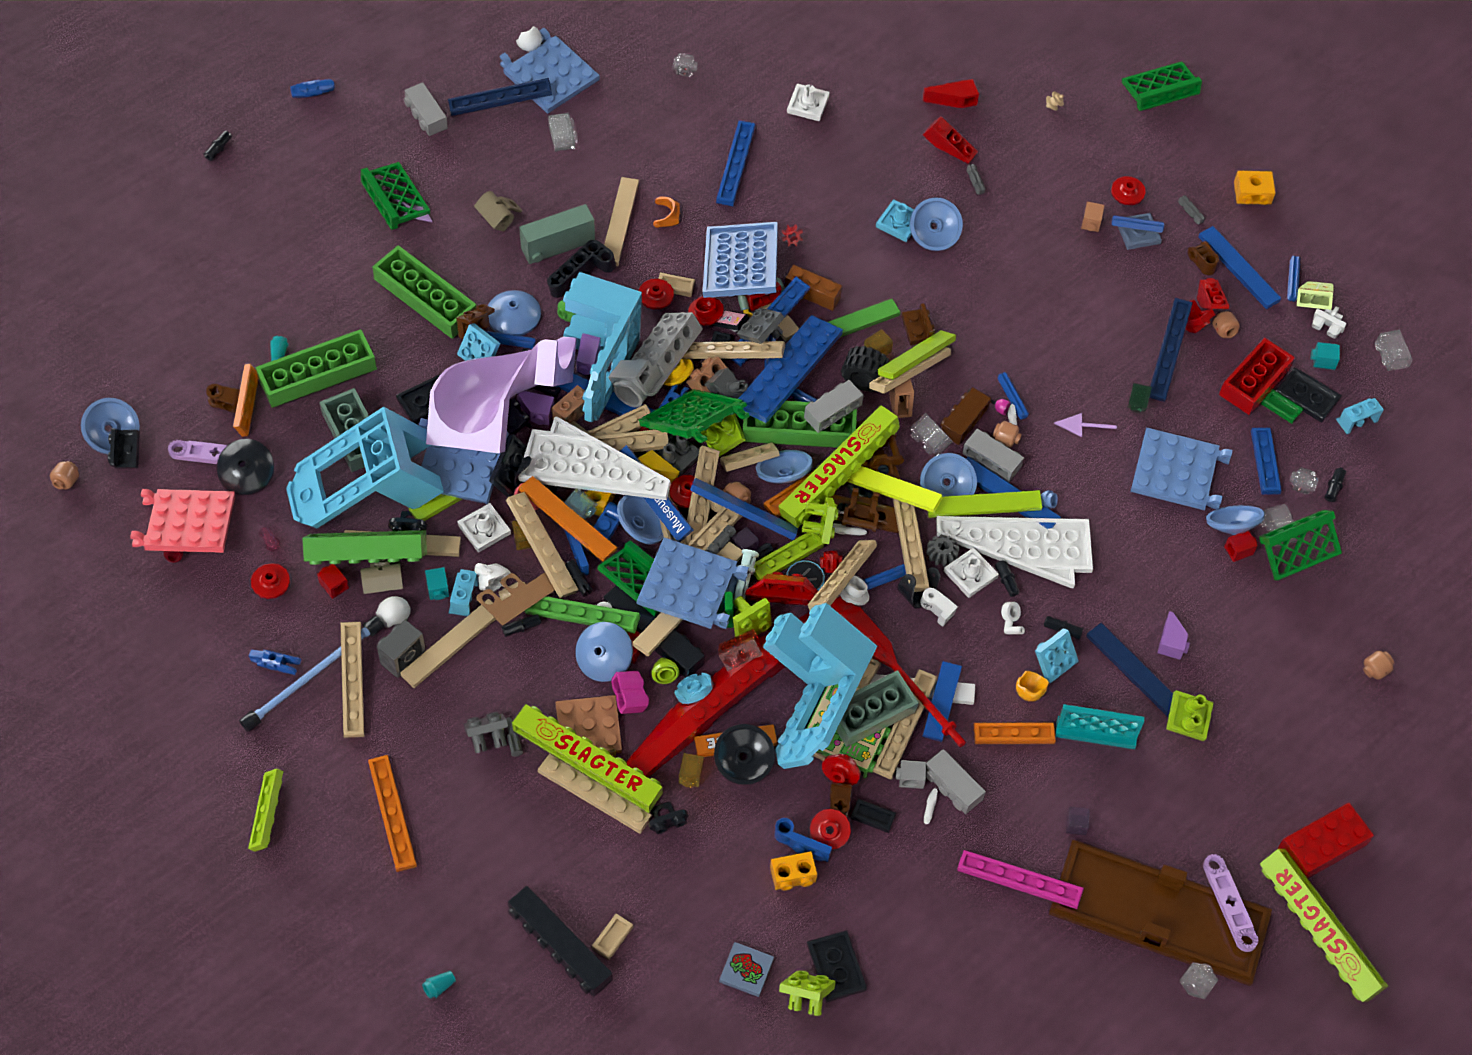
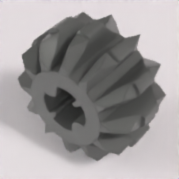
M942 534L939 538L934 536L932 541L928 542L926 554L929 556L930 562L935 561L936 566L940 563L945 567L947 563L950 564L958 558L959 546L956 545V539L950 540V535L947 538H944Z

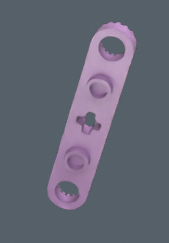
M176 440L168 445V452L173 459L217 464L220 453L227 445ZM176 447L183 448L180 453H174L173 451ZM215 451H218L219 454H216V456L213 457L212 454H214ZM241 462L240 467H244L245 462Z
M1211 854L1207 856L1203 863L1209 883L1237 947L1245 952L1253 951L1258 944V936L1254 931L1250 917L1232 876L1225 865V861L1221 856ZM1209 862H1217L1220 868L1213 870L1209 866ZM1228 898L1231 901H1235L1233 907L1231 904H1226ZM1248 936L1252 939L1253 943L1245 945L1241 938Z

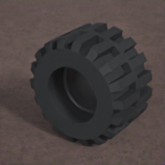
M856 346L848 352L841 369V375L845 381L850 380L857 389L874 392L875 390L870 389V382L880 377L878 369L889 363L890 360L880 351L871 347Z

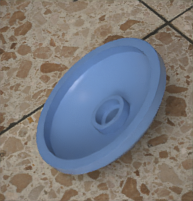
M926 199L918 204L912 212L910 218L911 234L914 240L927 250L942 251L951 247L957 242L962 232L963 221L957 207L946 199ZM932 223L936 224V229H932Z
M510 290L496 295L488 304L489 307L495 309V312L489 315L490 327L497 333L516 336L525 335L538 325L541 318V309L538 301L532 295L523 291Z
M103 398L93 402L85 410L81 419V432L85 441L91 448L103 454L110 452L108 436L111 431H106L105 426L109 425L111 428L118 430L140 429L139 419L133 408L126 402L116 398Z
M783 450L779 451L780 456L758 462L756 472L761 479L767 482L788 484L801 479L811 470L813 465L812 458L802 451Z
M944 453L933 457L926 463L921 472L920 487L942 494V497L974 495L977 487V476L971 463L964 457L953 453ZM945 478L949 479L950 484L948 486L944 485L943 483Z
M625 495L621 498L617 506V513L624 530L639 542L645 544L660 542L664 538L660 519L643 497Z
M1228 506L1210 512L1206 516V521L1209 526L1218 531L1236 535L1250 531L1264 520L1265 514L1262 509L1254 506Z
M595 623L585 629L577 641V663L582 672L593 680L600 682L611 681L616 672L627 671L633 657L631 639L623 628L614 623ZM598 648L602 650L600 655L597 653Z

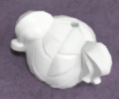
M477 563L475 565V573L479 575V589L481 591L490 589L493 592L500 589L502 586L500 580L510 574V571L497 563L491 565Z

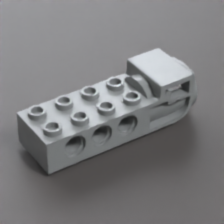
M665 313L648 338L643 342L640 349L634 354L632 360H620L608 378L613 384L616 396L623 403L631 407H640L647 396H653L659 391L703 329L693 313Z

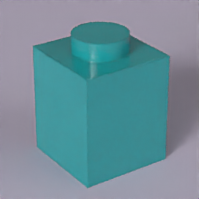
M1317 342L1310 356L1311 360H1313V367L1335 370L1340 360V345Z
M445 568L425 570L430 600H441L449 597Z

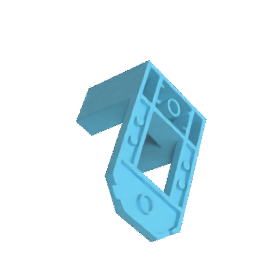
M579 272L577 278H573L569 292L566 291L563 298L565 310L576 314L572 316L570 326L565 328L563 337L577 338L576 349L578 350L583 333L601 338V350L597 357L598 361L591 367L589 384L583 394V400H585L583 405L585 420L594 422V420H599L614 391L613 384L608 378L620 360H630L640 340L642 292ZM612 361L611 370L608 372L607 369Z
M382 407L297 463L294 469L296 472L292 482L289 481L286 488L293 519L317 529L375 491L411 509H417L444 492L440 476L410 460L431 446L426 444L427 430L386 407ZM360 446L366 473L326 499L320 472Z
M827 603L815 605L810 610V616L805 624L792 613L779 615L774 621L775 625L772 631L766 636V642L763 646L765 650L808 684L803 690L800 701L794 708L795 711L792 717L787 721V727L779 737L778 745L775 749L778 764L784 769L808 765L814 760L813 755L819 749L823 751L829 746L877 648L876 644ZM838 684L839 687L831 697L828 709L822 715L820 725L804 729L824 688Z

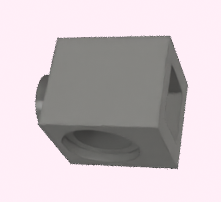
M901 760L900 767H896V779L899 780V787L924 788L926 762Z

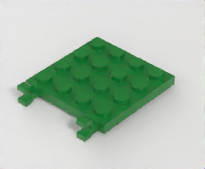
M693 389L638 420L642 427L670 433L686 439L694 437L696 441L703 443L707 441V436L702 435L701 431L707 430L710 425L721 422L726 416L735 413L739 418L746 419L749 417V413L743 410L747 403L740 399Z

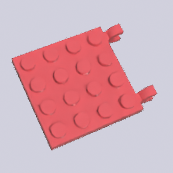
M142 489L143 505H154L147 534L144 535L139 531H131L132 547L144 546L147 551L224 553L235 501L234 491L157 489V493H154L149 489Z

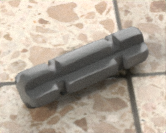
M968 165L967 173L970 175L969 177L978 195L984 194L986 188L976 165Z
M1186 195L1180 197L1178 203L1184 207L1183 209L1190 217L1194 218L1198 225L1203 223L1205 216L1199 213L1200 211Z
M727 525L707 547V551L717 555L730 538L736 533L735 528Z

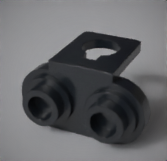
M401 511L400 518H391L388 523L391 531L427 530V523L425 521L405 518L413 516L410 511Z
M666 802L652 808L654 819L648 823V826L656 834H662L668 830L667 828L673 826L679 828L686 825L689 815L685 809L674 811L671 802ZM661 809H667L670 812L666 815L658 816V812Z

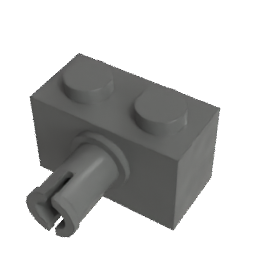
M728 368L718 370L704 384L711 393L736 399L748 387L747 383H744L745 380L738 381L734 373Z

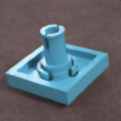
M893 199L876 222V228L907 242L912 235L910 231V218L914 209Z
M472 323L468 326L457 355L465 361L492 357L496 355L500 343L475 323Z
M1064 628L1045 643H1040L1035 650L1043 676L1049 683H1052L1079 662L1070 633Z

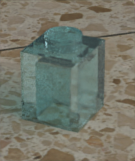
M578 488L574 490L565 502L568 507L585 519L587 517L590 518L597 510L595 507L598 504Z

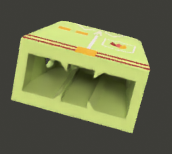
M1309 281L1298 288L1297 306L1332 309L1333 284Z

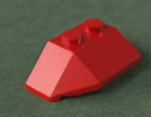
M773 572L772 574H766L749 587L745 595L749 601H760L766 598L772 603L808 606L818 590L801 574L788 576L780 572Z

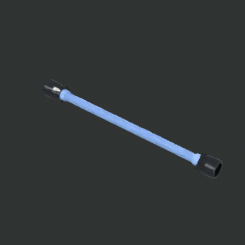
M376 615L362 625L364 628L361 629V639L367 638L369 635L373 637L384 628L383 622ZM341 647L322 660L320 664L318 663L306 675L304 674L302 678L300 677L261 709L251 710L240 718L239 722L247 732H250L262 723L261 719L265 714L341 656Z

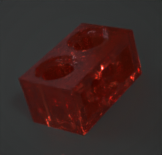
M751 629L719 644L718 655L727 671L762 656L763 644L755 629Z

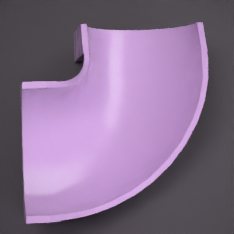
M564 336L558 340L544 339L538 342L531 350L466 360L445 369L430 391L426 444L493 453L505 452L509 399L537 385L557 386L573 382L577 338Z

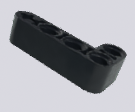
M597 240L588 241L549 276L547 284L550 294L555 298L562 297L566 291L570 290L573 278H577L579 272L587 274L595 266L603 272H612L616 268L613 252Z

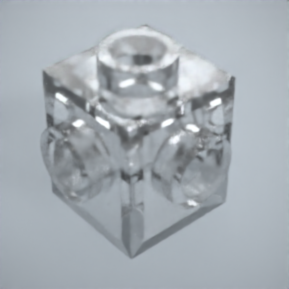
M1193 962L1180 979V983L1190 996L1205 999L1218 979L1209 965Z

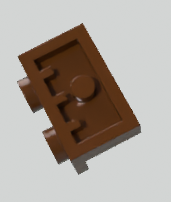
M924 303L920 304V309L902 312L901 317L910 345L919 344L935 334L934 324L930 323L929 309H926Z
M480 304L475 309L465 311L463 315L457 317L459 338H464L469 324L475 323L482 330L490 327L489 315L494 313L495 309L486 304Z

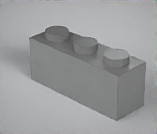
M423 82L404 90L405 105L411 108L413 117L419 120V125L423 131H426L431 136L448 129L445 114Z
M850 380L840 383L831 392L824 393L820 399L810 402L805 407L804 418L819 433L860 407L863 401V394Z
M976 429L964 444V455L1007 482H1010L1022 467L1024 457L979 429Z
M944 749L926 763V778L934 782L940 792L953 801L956 809L962 810L967 814L983 801L986 791Z

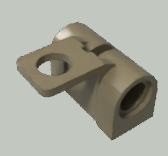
M492 191L484 193L474 205L494 229L503 232L514 219V215L510 211L522 212V209L515 201L502 196L497 197Z
M383 559L378 563H370V568L361 569L364 594L403 589L400 564L390 565L388 559Z

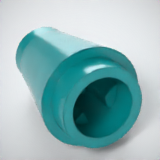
M274 336L270 341L271 361L285 356L289 346L287 338Z
M448 971L427 978L422 987L430 999L433 997L437 998L455 983L456 979L453 973Z

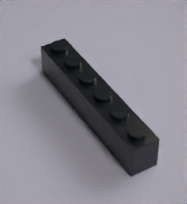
M617 585L603 597L604 602L610 603L614 609L639 613L640 619L636 631L640 633L659 615L658 613L653 616ZM676 629L654 650L662 658L674 661L679 668V673L685 678L694 674L704 665L703 651L699 647H694L689 639L683 634L680 635Z
M527 885L508 901V913L514 920H520L523 924V929L529 935L533 934L537 938L536 942L542 949H548L551 953V958L557 964L561 963L566 968L565 972L571 979L576 978L584 993H590L595 997L613 981L612 972Z

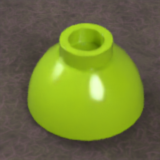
M660 658L652 668V678L659 684L672 683L679 676L678 666L674 661L667 658Z

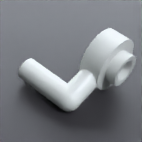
M1006 602L1001 610L1002 617L1005 620L1004 633L1024 634V627H1012L1013 621H1017L1020 617V606L1016 602Z

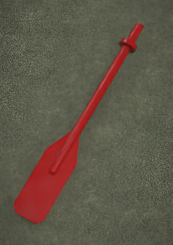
M851 606L839 613L877 645L872 658L892 668L894 672L898 670L912 693L943 727L941 732L944 736L950 735L959 747L964 746L966 741L955 730L957 727L955 722H948L899 666L892 643L869 616L858 606Z

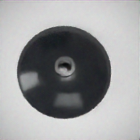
M239 439L228 444L220 453L217 461V475L220 482L227 490L234 491L237 495H253L260 492L269 484L274 473V460L271 452L262 443L253 439ZM241 462H245L243 468L240 467Z
M738 724L728 728L720 735L714 748V761L720 774L730 782L739 785H750L761 781L770 772L775 760V749L770 737L759 727L750 724ZM740 754H746L747 759H740Z

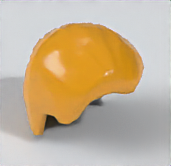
M1025 671L1016 682L1017 694L1025 701H1037L1045 694L1049 681L1035 672Z

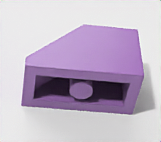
M582 334L576 360L577 372L591 375V367L597 363V357L601 350L600 337Z
M527 391L517 394L520 407L530 416L531 422L538 425L550 424L552 418L551 408L555 405L554 397Z
M1169 611L1157 653L1180 660L1183 653L1187 654L1190 642H1186L1188 633L1173 612Z

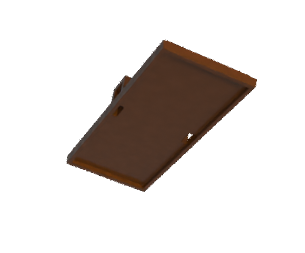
M1072 839L1059 880L1084 888L1077 909L1052 901L1048 914L1251 986L1272 909L1242 899L1253 924L1254 931L1258 936V944L1253 951H1242L1236 945L1213 889L1187 880L1188 872L1165 864L1159 870ZM1229 898L1226 904H1231L1232 907L1235 901H1231ZM1248 936L1241 938L1245 945L1253 943L1252 939ZM1144 938L1159 942V947L1144 942Z

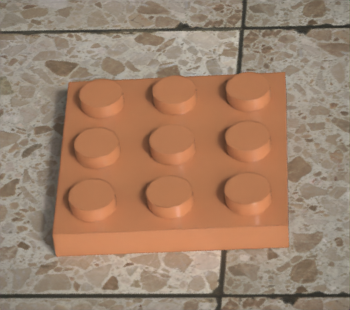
M616 695L556 701L557 721L561 726L572 728L576 735L581 738L584 736L590 739L594 746L598 748L603 747L610 754L622 753Z

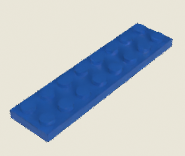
M811 315L786 343L783 358H773L747 390L738 398L747 403L743 410L748 412L750 416L767 423L841 337L843 329Z

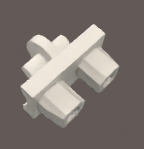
M1336 306L1334 310L1326 309L1325 312L1317 308L1314 313L1312 328L1321 330L1325 324L1330 327L1327 335L1335 339L1340 332L1343 333L1347 323L1341 321L1343 315L1337 313L1339 307Z

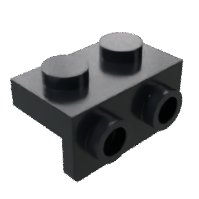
M515 398L509 399L507 432L509 435H515L525 426L528 428L532 427V424L529 422L530 416L524 410L521 411L519 409L521 405Z
M111 428V433L108 436L110 444L108 463H110V466L115 469L138 468L139 430Z

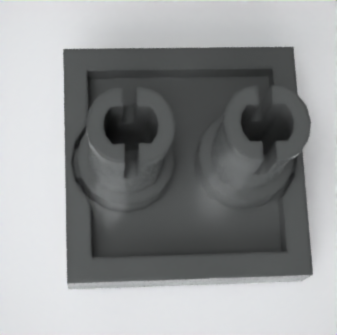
M759 308L742 325L737 335L740 339L759 344L768 341L767 337L770 334L776 339L780 337L779 333L781 335L783 333L778 325L785 317L780 312Z
M672 434L668 436V444L663 449L653 450L680 471L678 477L698 460L699 449L691 444L688 439Z
M492 712L487 714L486 718L472 717L467 719L466 723H463L467 736L472 737L475 753L481 752L479 744L483 752L488 750L483 733L492 732L495 748L501 747L499 739L502 746L507 745L503 728L508 727L503 713Z

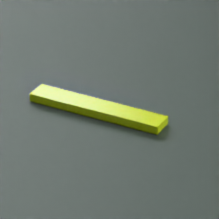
M863 466L847 480V482L933 513H935L943 499L942 494Z

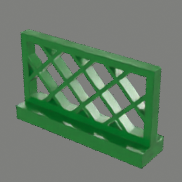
M1181 61L1122 78V84L1136 100L1138 110L1142 111L1200 94L1202 80L1200 77H1194ZM1180 68V69L1182 70V72H1178V71H1174V70ZM1164 73L1168 74V76L1166 77L1159 74ZM1172 75V76H1177V77H1180V78H1179V80H1178V79L1170 78V76ZM1147 77H1148V78H1152L1153 80H1152V81H1149V80H1145L1144 78H1147ZM1156 80L1164 81V84L1157 83V82H1155V81H1156ZM1130 82H1136V83H1138V84H1137V85H1133V84H1130ZM1140 85H1148L1149 88L1141 87Z
M400 162L370 171L368 168L361 169L360 181L391 230L397 229L400 223L430 214L429 207ZM398 169L400 173L396 175L390 173V171ZM379 174L384 176L383 180L376 179L374 176ZM387 177L395 179V183L386 182ZM399 181L407 183V186L403 187L397 184ZM386 186L392 189L390 192L382 190V187ZM395 189L403 191V195L394 194ZM407 193L413 194L415 198L410 199L405 196ZM393 198L400 201L397 205L391 203L390 199ZM402 202L412 204L410 208L401 206ZM414 205L421 206L423 210H414ZM399 210L408 212L407 215L402 217L398 215Z
M1321 510L1259 536L1260 543L1265 545L1274 580H1280L1342 554L1333 519H1335L1334 511ZM1327 524L1329 531L1325 536L1320 531L1323 525ZM1309 531L1314 533L1310 543L1304 540L1306 533ZM1318 536L1324 538L1321 548L1314 545ZM1292 538L1298 540L1294 550L1287 547ZM1329 541L1333 543L1335 550L1330 553L1325 551ZM1302 542L1308 545L1305 555L1298 552ZM1275 545L1281 546L1278 556H1275L1272 551V547ZM1314 548L1319 553L1316 559L1312 560L1309 558V555ZM1286 549L1292 552L1288 562L1282 559ZM1296 555L1303 558L1299 566L1293 565ZM1281 561L1287 564L1284 572L1279 574L1278 566Z
M630 540L625 543L622 550L598 565L597 570L637 602L639 594L635 592V589L641 590L643 585L634 584V579L644 580L645 582L654 559ZM622 557L629 563L619 562V558ZM606 567H616V572L609 571ZM620 568H629L630 573L620 572ZM633 569H637L642 574H634ZM620 578H629L631 583H624ZM644 607L653 616L660 613L659 611Z

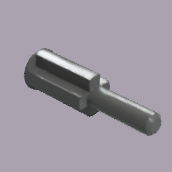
M508 717L506 718L509 732L507 737L511 756L517 757L522 755L523 751L518 733L513 731L512 719Z

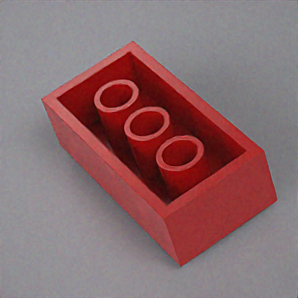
M1264 338L1224 381L1219 395L1250 415L1288 373L1295 357Z
M1349 802L1285 837L1278 849H1286L1305 876L1310 878L1367 846L1374 837V834Z

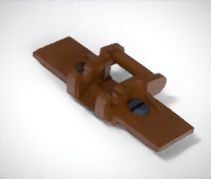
M865 420L857 421V422H856V429H857ZM896 433L891 435L886 440V443L879 447L873 456L866 460L862 466L900 479L896 465L902 464L904 458L900 455ZM888 442L893 454L891 457H888L883 451V447L888 446Z
M853 488L851 498L838 495L831 497L834 503L837 504V521H842L843 526L848 524L871 529L872 532H876V529L899 534L894 507L877 504L879 493L874 492L871 498L859 496V489ZM879 514H883L885 520L878 519Z

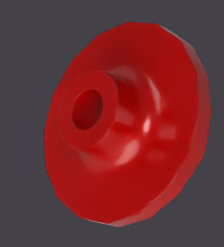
M1123 176L1113 182L1111 194L1121 204L1135 205L1144 199L1146 190L1143 183L1137 178Z
M662 279L647 280L638 290L642 292L641 304L650 309L665 308L674 298L672 286Z
M702 296L690 304L688 313H693L700 325H711L722 318L724 307L720 300L710 297L703 298Z
M683 475L671 483L669 490L670 498L679 507L689 508L692 495L690 488L695 476Z
M274 563L259 567L251 577V587L255 594L261 598H277L283 595L290 585V576L287 570L281 565Z
M835 754L825 757L822 763V770L829 780L836 783L857 784L860 779V770L852 757L846 754Z
M824 809L817 813L810 825L812 839L831 846L832 850L843 846L849 839L851 832L850 822L846 815L835 809ZM832 826L834 832L830 834L826 831V828Z

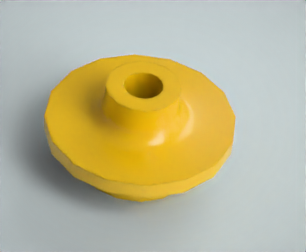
M681 359L664 382V385L674 386L686 381L694 370L692 361L690 359Z

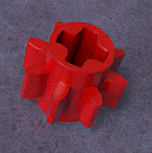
M796 224L794 227L787 225L786 231L782 230V233L785 235L782 237V241L787 240L788 247L791 244L797 246L799 240L803 241V238L799 236L803 231L802 229L797 231ZM794 232L796 236H792V238H790L789 234L792 235Z
M826 551L823 553L824 557H820V568H825L826 573H833L843 561L842 555L838 556V551Z

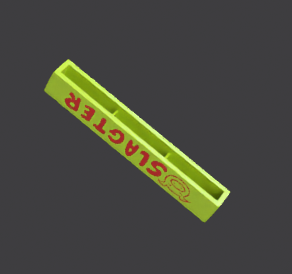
M882 405L876 409L778 506L781 517L797 528L803 524V520L808 521L812 514H805L806 502L823 504L825 497H832L835 491L841 485H844L848 478L857 472L866 460H869L879 447H882L891 435L898 431L900 427L898 416Z
M525 704L512 722L513 731L650 813L662 795V786L659 781L654 778H647L641 770L629 767L623 759L619 757L614 758L609 755L610 753L605 748L594 746L590 739L584 736L581 738L576 735L572 728L561 726L555 718L543 715L541 710L535 706L530 707Z
M1277 849L1260 863L1263 868V874L1276 885L1274 888L1280 896H1284L1288 901V908L1299 916L1303 928L1307 931L1309 930L1314 936L1312 938L1314 943L1319 948H1323L1326 953V959L1330 964L1337 967L1340 971L1338 972L1340 978L1345 983H1349L1352 987V994L1356 999L1362 1002L1370 1001L1388 987L1387 983L1286 849Z

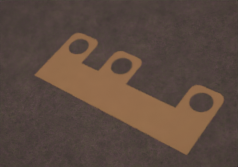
M545 572L527 585L515 574L510 573L500 580L501 585L511 594L509 597L502 601L492 590L486 589L478 594L476 599L503 626L555 589ZM514 578L517 580L518 586L510 588L506 585V580ZM490 594L494 597L495 601L493 604H486L483 602L482 596Z

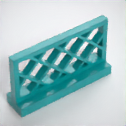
M1064 704L1060 716L1057 717L1055 737L1135 749L1137 738L1144 724V717Z

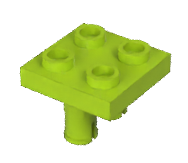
M735 414L728 415L721 422L714 423L707 430L701 431L702 435L707 436V446L720 451L719 457L746 440Z
M825 497L824 504L806 502L805 514L820 515L822 517L820 523L803 520L802 532L818 534L821 543L829 544L830 539L834 538L835 527H833V520H837L838 517L837 504L834 503L831 497Z
M742 596L734 600V606L738 610L733 617L735 640L739 645L751 641L755 636L767 631L772 626L770 602L766 598L752 606Z
M1176 690L1173 693L1166 729L1201 741L1206 740L1214 702L1206 700V697L1201 694L1192 696Z
M796 971L780 983L779 992L790 994L788 1009L793 1010L794 1007V1011H801L802 998L810 999L808 1014L812 1015L814 1012V1016L822 1015L823 998L835 989L834 980H830L824 975H808L809 973L806 971Z

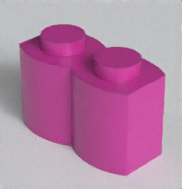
M639 671L616 672L611 678L620 713H643L649 704V697L643 689V677H641Z

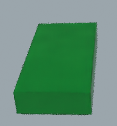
M1273 389L1261 403V405L1291 424L1303 411V408Z
M725 592V614L730 615L727 628H733L732 592Z

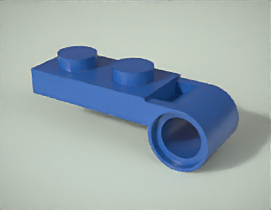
M613 502L607 504L594 525V528L608 540L611 539L618 525H621L617 513L618 505ZM582 545L583 549L591 552L584 545Z
M781 818L776 822L774 835L778 842L790 846L797 853L812 851L813 858L817 861H829L832 851L831 846L793 832L794 824L788 818ZM786 828L789 832L782 833L780 829Z

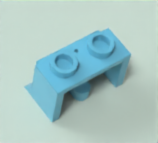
M1369 398L1345 408L1341 417L1336 418L1345 433L1350 434L1354 424L1358 427L1363 426L1365 418L1370 417L1374 423L1378 422L1384 409L1375 398Z
M461 569L460 573H457L450 599L449 614L462 616L471 614L469 603L472 601L473 587L478 586V576L475 571Z

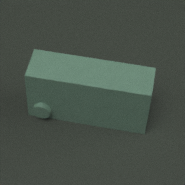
M586 204L519 227L521 250L529 264L540 262L543 259L581 247L590 240H595L594 218Z
M355 388L320 402L322 415L334 439L369 416ZM360 446L344 456L351 472L365 467Z
M897 670L855 691L836 731L845 746L848 747L914 714L919 703Z

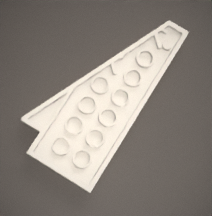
M554 417L551 431L532 429L524 458L530 456L532 460L530 465L519 474V481L526 482L533 476L545 485L667 500L671 486L668 478L561 418Z
M937 516L936 518L937 537L942 534L944 538H947L950 535V540L956 539V544L968 549L974 547L978 553L999 561L1004 560L1007 564L1069 588H1074L1075 586L1074 572L1092 573L1093 571L1089 519ZM1039 522H1050L1056 524L1053 528L1046 529L1045 527L1040 525Z

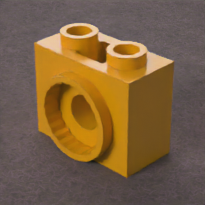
M1237 171L1234 180L1237 204H1272L1275 196L1272 171Z

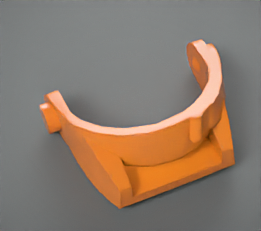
M669 197L656 198L655 203L667 206L671 209V213L664 219L655 220L653 225L659 228L679 224L680 203Z

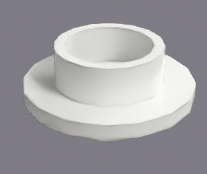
M853 576L839 594L844 601L855 605H865L869 601L868 587L857 576Z

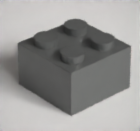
M407 620L397 624L387 637H383L377 645L381 665L395 677L399 678L401 676L400 672L425 652L423 634Z

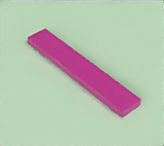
M966 850L963 851L957 867V871L1075 909L1078 908L1084 890L1082 887Z

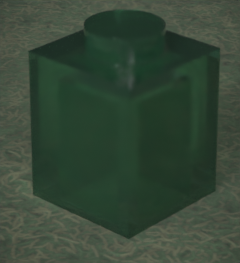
M1133 383L1127 407L1136 413L1145 412L1152 387Z

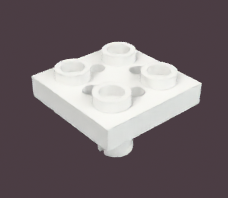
M797 84L789 102L787 113L820 121L830 92L816 89L813 85L810 87V84L806 86Z
M491 503L457 521L458 526L478 553L511 534V530Z
M974 547L944 567V572L968 598L996 580L999 575Z

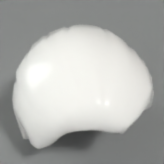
M533 26L529 31L521 32L516 42L522 50L530 52L540 47L542 36L538 28Z
M391 596L380 603L376 614L384 626L389 628L407 620L411 610L405 599Z

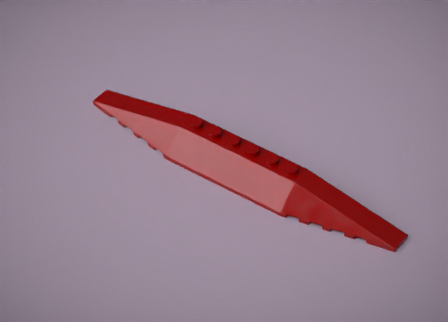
M841 596L836 598L831 604V607L838 613L851 606H855L844 601ZM807 613L798 619L805 624L810 615ZM767 635L759 638L711 676L714 685L706 697L691 704L679 702L671 708L627 760V765L631 768H638L644 773V776L650 777L692 743L694 737L700 736L707 731L717 718L769 676L772 678L785 668V665L763 648Z

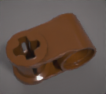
M1206 241L1201 242L1196 247L1188 248L1189 258L1203 274L1210 276L1216 272L1219 256Z
M211 384L206 388L208 403L211 407L236 413L239 389L219 384Z
M831 782L830 809H840L848 818L852 784Z

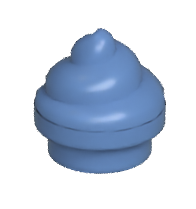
M1051 490L1043 492L1041 494L1042 505L1048 509L1055 508L1058 502L1057 494Z

